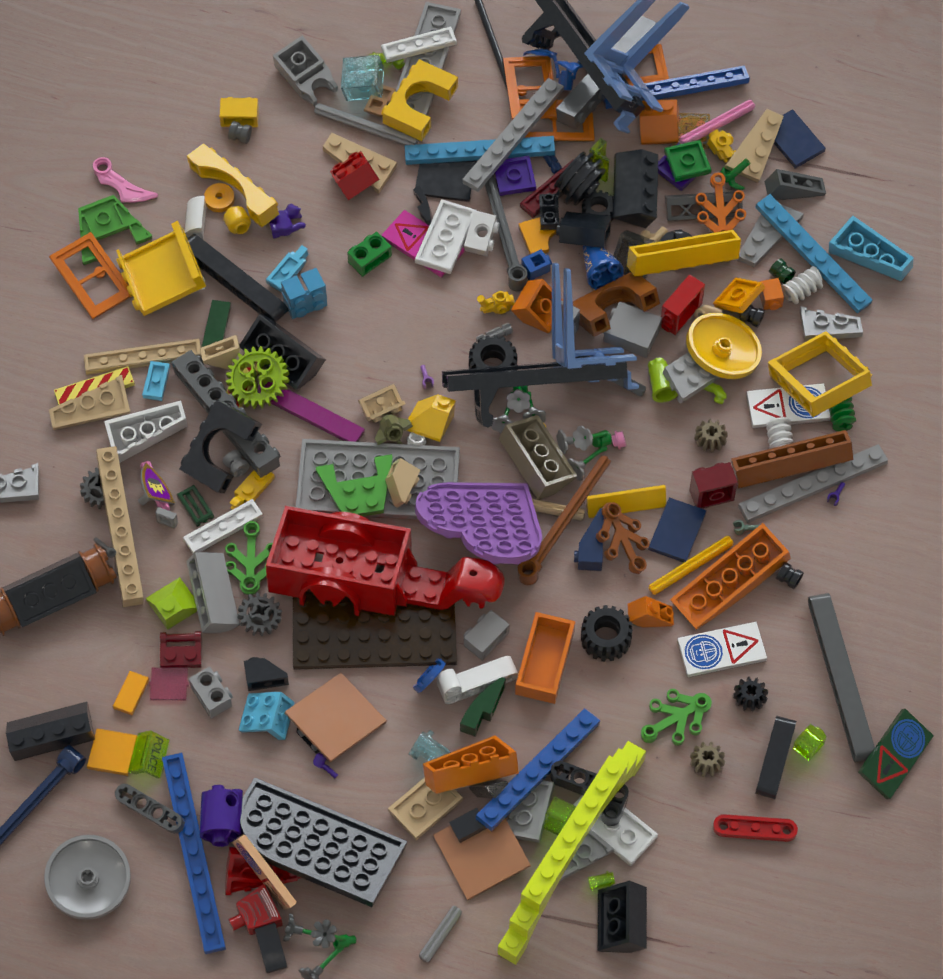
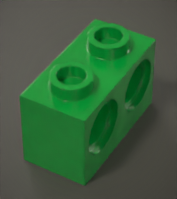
M376 231L374 234L366 236L361 243L349 249L347 252L348 263L363 277L392 256L391 245Z

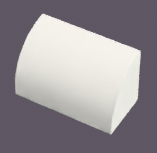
M205 196L193 197L187 203L185 221L187 239L192 234H196L204 239Z

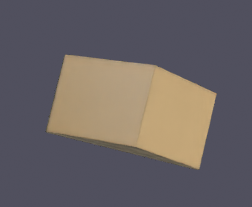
M237 335L201 347L203 363L229 370L228 365L233 364L232 359H236L240 352Z

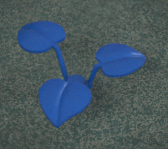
M546 49L528 50L523 53V56L535 54L552 58L555 64L556 78H559L558 83L564 86V90H572L573 80L576 78L578 69L584 68L579 60L578 62L557 61V53ZM558 64L565 67L566 70H561L560 73Z

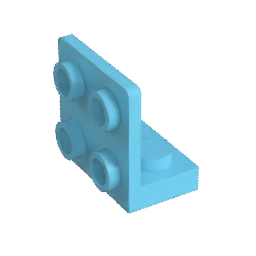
M282 692L249 693L239 731H267L278 740H285L290 719L284 713L295 702Z

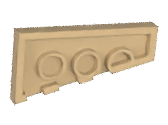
M766 109L724 168L732 171L747 158L751 164L739 175L758 183L784 116Z
M331 133L323 145V151L339 163L346 161L351 154L362 151L380 179L371 185L378 194L397 167L396 161L334 133Z
M122 375L108 383L105 382L99 385L100 387L83 393L75 399H70L49 409L53 430L130 414Z

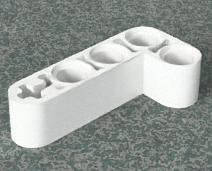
M504 656L458 674L455 673L454 669L444 670L437 675V686L445 704H452L481 693L501 677L506 678V683L511 682L518 677V672L511 656Z

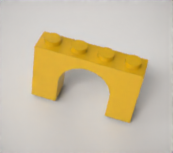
M419 59L415 65L411 66L407 78H403L398 91L392 94L390 103L383 107L381 112L383 124L419 141H423L431 129V117L412 109L406 103L407 100L415 93L430 92L449 101L458 88V77Z

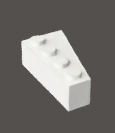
M181 401L104 421L111 447H117L119 463L187 427Z

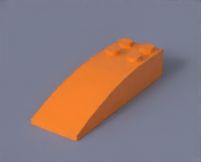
M762 523L673 596L670 601L697 630L741 600L781 568L785 562L791 559L790 553L765 524Z

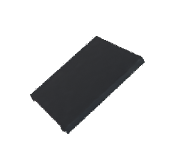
M477 160L419 164L415 188L419 185L427 197L469 202L472 188L463 184V178L477 163Z

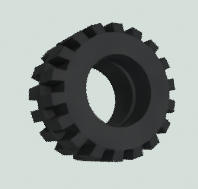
M494 335V338L485 336L484 340L482 338L478 339V343L475 342L469 351V369L517 365L515 346L512 347L510 341L506 342L504 337L500 339L497 335ZM489 358H497L503 363L498 366H488L483 361Z
M603 605L602 609L599 606L595 607V612L590 610L588 616L584 617L581 627L582 647L586 649V653L588 655L593 654V658L596 660L598 657L601 658L603 662L606 659L614 661L615 657L619 659L622 657V653L626 654L628 647L631 645L633 631L632 622H629V616L624 615V611L621 609L617 611L615 606L608 608V605ZM608 627L615 630L618 635L613 639L605 640L598 637L595 632L600 628Z

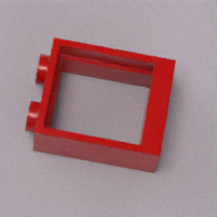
M689 274L662 305L661 327L666 332L676 335L702 305L705 289L703 282Z

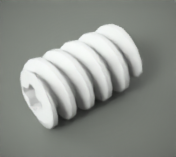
M812 266L810 269L805 270L804 273H800L798 277L792 278V281L789 280L786 284L781 285L785 299L798 304L799 299H805V295L809 297L811 292H817V288L822 289V276L819 270Z
M779 417L767 423L769 449L794 443V440L791 439L793 434L790 432L792 427L789 425L791 422L789 418Z

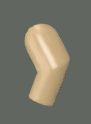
M663 226L656 233L644 230L640 234L641 241L645 244L660 242L662 237L668 233V230Z

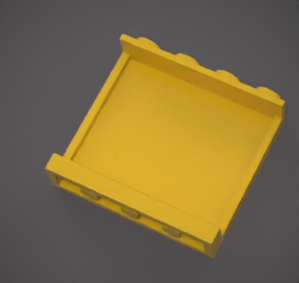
M179 221L171 223L173 232L125 255H122L119 249L116 250L119 257L116 261L119 267L124 270L121 274L125 282L129 283L127 290L130 296L134 297V300H132L133 306L136 311L140 310L143 316L206 287L186 233Z

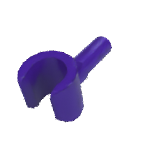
M844 482L840 483L835 492L829 493L827 502H829L830 498H835L834 506L838 505L839 495L845 486Z
M321 753L316 754L313 764L318 768L326 770L335 779L338 774L325 764L327 760L325 756Z

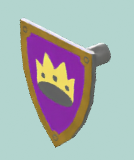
M145 463L141 470V483L145 494L138 499V502L142 506L151 499L175 504L165 482L152 467Z

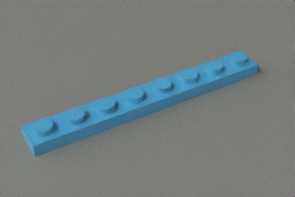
M554 136L523 138L507 158L555 155ZM496 139L405 145L406 165L479 160Z
M771 194L756 204L755 208L811 266H815L819 270L822 278L857 314L872 303L873 300Z

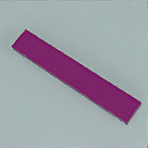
M268 382L264 387L269 388L273 383ZM260 384L258 386V393H261ZM288 389L281 390L284 395L283 397L276 396L278 402H275L273 399L270 401L276 407L342 441L358 442L365 433L364 428Z

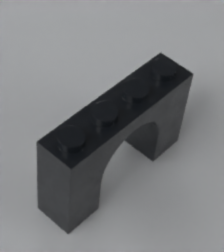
M216 400L209 408L208 417L201 423L197 437L191 441V448L188 454L182 458L179 470L216 492L225 493L234 476L212 462L209 455L211 439L222 430H230L246 440L253 441L262 424L224 401Z

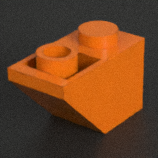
M647 596L627 604L629 622L631 621L634 625L642 628L669 627L674 625L673 607Z

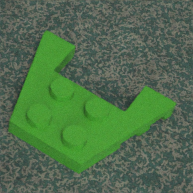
M114 195L78 208L80 238L91 232L98 241L129 229L136 245L152 239V234L142 226L138 219H135L130 214L129 210ZM89 247L81 250L83 265L97 261Z
M392 454L374 457L377 476L337 482L333 464L316 467L318 477L321 478L324 487L330 493L339 512H350L363 517L384 513L388 491L385 479L392 465Z

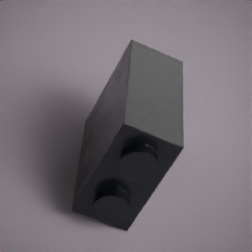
M567 211L564 218L561 217L560 225H557L556 235L559 236V243L604 248L611 233L612 216Z

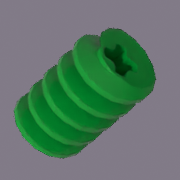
M852 397L829 408L831 422L833 423L832 428L835 431H848L853 427L852 424L856 422Z

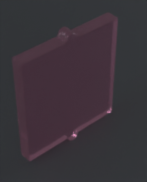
M152 667L151 681L149 682V686H151L150 700L186 701L187 687L189 686V682H187L188 668Z

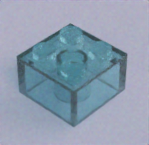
M379 55L343 58L341 90L346 101L369 99L371 95L382 98L384 66Z

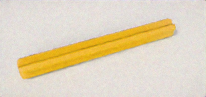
M725 536L651 583L649 585L650 592L656 595L732 547L733 540L730 536Z

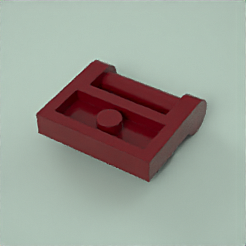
M201 631L185 634L160 632V668H202ZM195 641V646L167 647V642Z

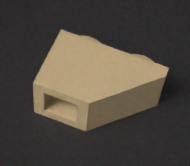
M402 458L392 464L385 479L393 505L396 508L409 502L412 496L410 491L419 481L418 474L420 469Z

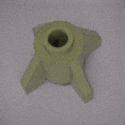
M386 415L380 421V427L375 440L378 445L387 441L386 439L402 444L400 439L403 435V430L406 431L413 427L408 419L398 418L395 415Z

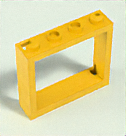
M826 331L768 362L770 377L812 417L872 386V374L868 367H865L856 356H853L845 346H842L835 337L833 338ZM827 351L854 377L815 397L788 371Z

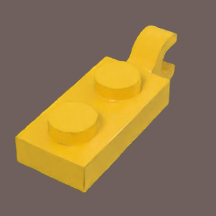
M253 470L234 491L235 497L230 501L232 505L230 509L233 510L251 499L255 501L275 479V475L270 472L260 478L256 471Z

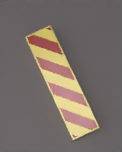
M129 367L55 389L54 393L58 405L70 399H75L87 391L100 387L99 385L105 382L108 383L120 375L123 377L125 388L135 386Z

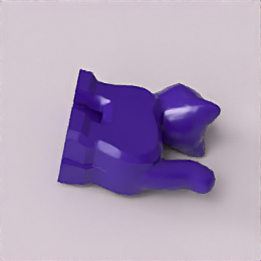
M288 204L285 210L278 211L279 215L269 222L273 239L280 236H288L306 227V224L303 222L293 225L290 220L302 218L300 214L301 208Z

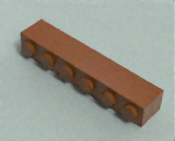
M844 430L731 458L732 468L738 482L737 487L738 489L851 461L853 460L852 442L847 431Z

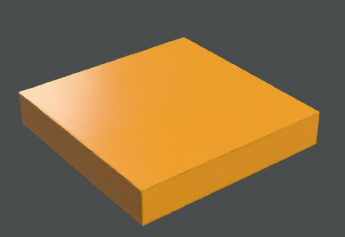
M734 278L713 304L719 309L743 313L765 289V286L762 282Z
M96 729L87 769L128 776L138 739L137 735Z

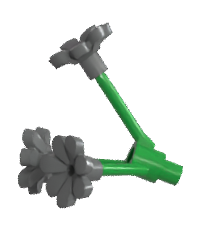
M289 913V922L285 928L286 934L283 941H289L293 933L299 935L304 933L311 935L312 938H316L313 941L314 946L322 944V948H329L330 942H333L335 948L332 954L320 966L317 965L313 970L309 967L300 968L298 971L304 979H319L323 969L338 953L351 944H356L355 935H335L334 933L337 932V928L334 925L331 926V922L327 919L323 921V924L319 921L315 922L314 927L317 930L312 931L303 929V926L295 925L293 914Z

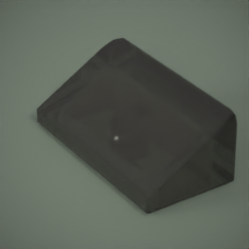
M490 780L470 785L468 788L477 797L496 798L508 785V782Z

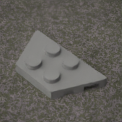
M689 352L666 366L663 371L672 391L676 390L679 397L677 400L679 403H683L720 378L700 367Z

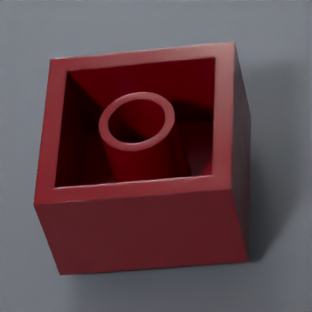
M721 462L712 467H701L692 471L689 490L696 507L704 509L735 500L738 482L731 463Z

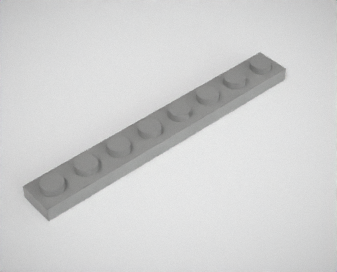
M548 78L463 178V184L479 192L564 91V86Z
M878 444L854 454L851 461L821 468L741 502L738 508L746 522L749 523L836 486L841 482L888 463V459Z

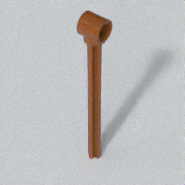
M601 455L541 542L538 553L531 559L518 565L519 580L524 585H533L537 582L539 578L538 573L542 569L541 563L610 465L611 460L607 456ZM526 570L533 571L531 574H524Z

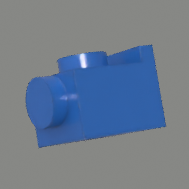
M541 249L521 258V265L526 268L527 278L530 281L550 272L552 261Z

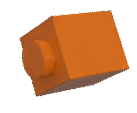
M779 278L760 281L765 286V289L759 294L763 309L776 310L781 308L784 295Z

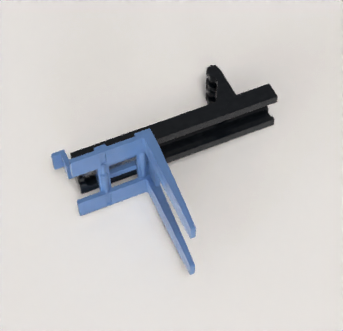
M535 0L543 13L521 38L522 43L530 44L538 49L550 50L553 47L554 40L562 37L614 110L621 114L613 122L619 131L630 133L628 125L646 108L639 99V96L645 99L651 109L659 112L664 110L634 68L690 8L688 4L679 2L628 52L624 53L612 47L650 8L655 0H637L597 40L567 0ZM551 26L555 27L552 31L545 29ZM622 74L627 75L634 86L629 85Z
M552 263V357L556 359V362L442 371V387L447 388L448 392L474 390L476 420L483 427L488 428L493 424V415L489 413V407L498 388L582 381H617L623 378L624 388L627 390L638 389L639 385L631 381V372L627 370L626 362L636 361L637 356L633 354L604 355L624 353V349L621 347L575 350L571 270L568 268L564 269L562 330L559 264ZM578 356H591L587 358H575Z

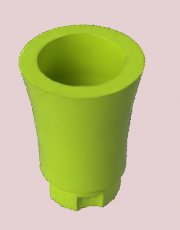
M655 358L648 363L652 398L655 402L659 403L669 402L678 396L676 390L672 391L669 381L666 380L663 374L664 368L668 366L663 358Z

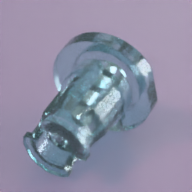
M429 730L428 733L423 731L408 755L415 760L422 756L431 761L451 752L434 740L432 737L435 732Z

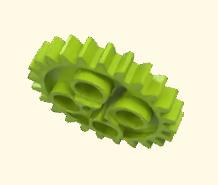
M260 346L259 351L252 347V352L250 353L247 349H244L245 355L238 353L239 359H232L234 366L228 365L231 372L226 373L227 378H230L226 380L227 385H229L228 390L230 393L233 392V397L235 399L238 398L239 404L244 401L245 407H248L251 403L253 409L256 408L257 404L260 405L261 409H263L264 403L271 406L270 401L272 399L278 402L276 396H284L281 390L288 389L284 383L289 382V378L285 376L290 375L289 371L286 370L287 364L282 363L284 361L282 356L278 357L276 351L271 354L270 348L264 352L262 346ZM255 362H257V370L260 374L259 384L261 387V393H258V384L255 380L257 379L256 370L254 367ZM265 364H270L268 369H262ZM245 368H251V370L248 373H243V370ZM268 382L273 383L269 388L264 387ZM247 386H254L251 391H245Z

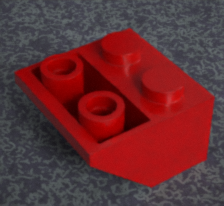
M362 151L351 154L346 161L336 164L330 171L348 200L380 180Z

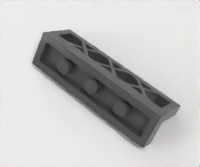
M735 191L723 192L724 202H726L724 207L733 198ZM715 192L704 193L709 202L716 203ZM697 194L665 195L667 220L697 219L698 214H692L688 211L693 204H696L695 198ZM740 194L735 195L737 199L742 198ZM700 196L698 201L703 202L704 198ZM743 202L738 203V209H743ZM671 205H680L684 209L680 215L671 216ZM700 205L703 208L701 211H706L707 213H709V218H716L702 205ZM730 212L727 217H734L735 212ZM738 212L737 216H743V213ZM700 215L699 218L703 219L706 218V216Z

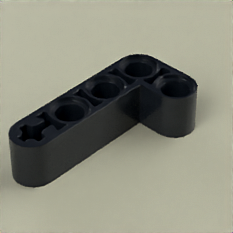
M776 715L755 794L776 799L797 721Z
M556 761L551 766L550 778L556 786L584 795L597 774L564 761ZM582 778L585 782L576 783L574 780ZM625 784L618 791L624 797L617 798L614 796L602 812V821L607 826L617 825L622 817L629 794L628 787ZM608 811H614L617 815L611 817L608 816L606 813Z

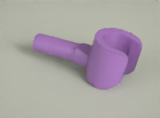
M421 365L423 389H426V382H430L433 388L434 379L428 376L425 365Z

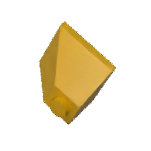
M437 394L418 401L408 418L413 427L406 431L440 442L454 417L456 400Z

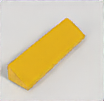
M665 485L587 496L586 508L588 517L594 518L599 509L609 502L617 503L621 508V513L663 508L667 504Z

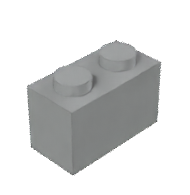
M492 610L487 614L481 615L477 621L478 624L474 628H469L464 634V646L482 661L509 633V624Z

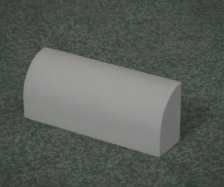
M194 552L186 563L202 633H222L236 628L240 623L237 618L238 614L224 554Z

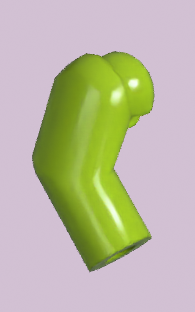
M711 383L703 389L716 395L714 398L716 403L723 404L727 398L724 389L718 384Z

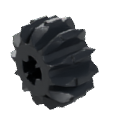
M748 676L746 681L741 679L739 680V685L734 687L735 693H733V698L737 700V706L743 705V711L748 707L753 712L755 707L761 709L763 704L767 702L768 689H764V682L758 683V677L751 681L750 676Z

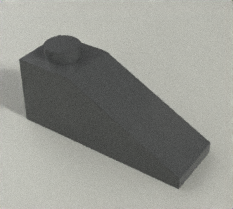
M776 169L764 181L767 196L771 194L776 199L787 200L824 196L826 194L823 178Z

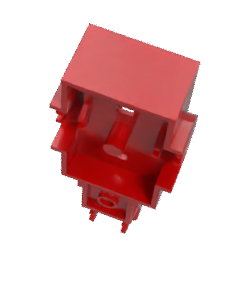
M285 506L266 563L268 592L299 598V604L303 606L307 596L306 591L309 589L322 604L329 600L333 603V606H336L347 596L354 604L356 616H359L360 610L394 616L397 605L406 607L407 603L443 610L451 607L461 599H463L467 607H470L471 603L474 602L479 605L480 609H483L486 601L495 602L501 596L505 581L502 571L495 564L487 560L471 557L461 558L448 572L418 567V563L412 554L410 528L372 522L363 516L350 512L328 514ZM316 553L324 554L322 562L314 561ZM378 564L385 566L381 573L375 572Z

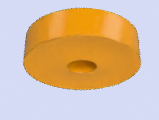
M213 184L204 193L206 206L213 212H225L234 205V191L227 184Z

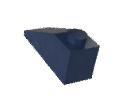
M602 508L599 509L580 540L578 551L574 550V562L578 563V570L602 571L603 543L596 539V534L601 530L604 522Z

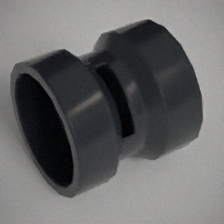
M750 304L741 313L740 320L750 322L752 326L758 328L764 317L765 310L754 308Z
M785 562L778 572L776 579L780 582H786L790 588L795 589L802 579L804 572L799 569L795 570L791 564Z

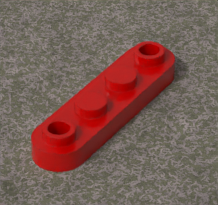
M722 814L717 816L713 823V830L718 836L729 838L789 842L795 839L798 832L797 824L793 820L782 818ZM720 825H725L727 829H721ZM783 830H789L790 834L783 833Z

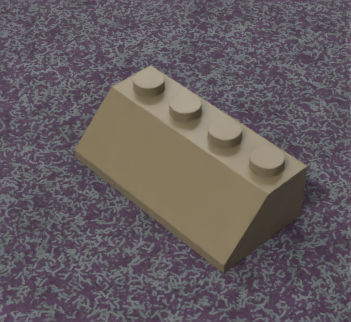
M538 415L505 425L499 440L538 500L556 494L577 478V474Z

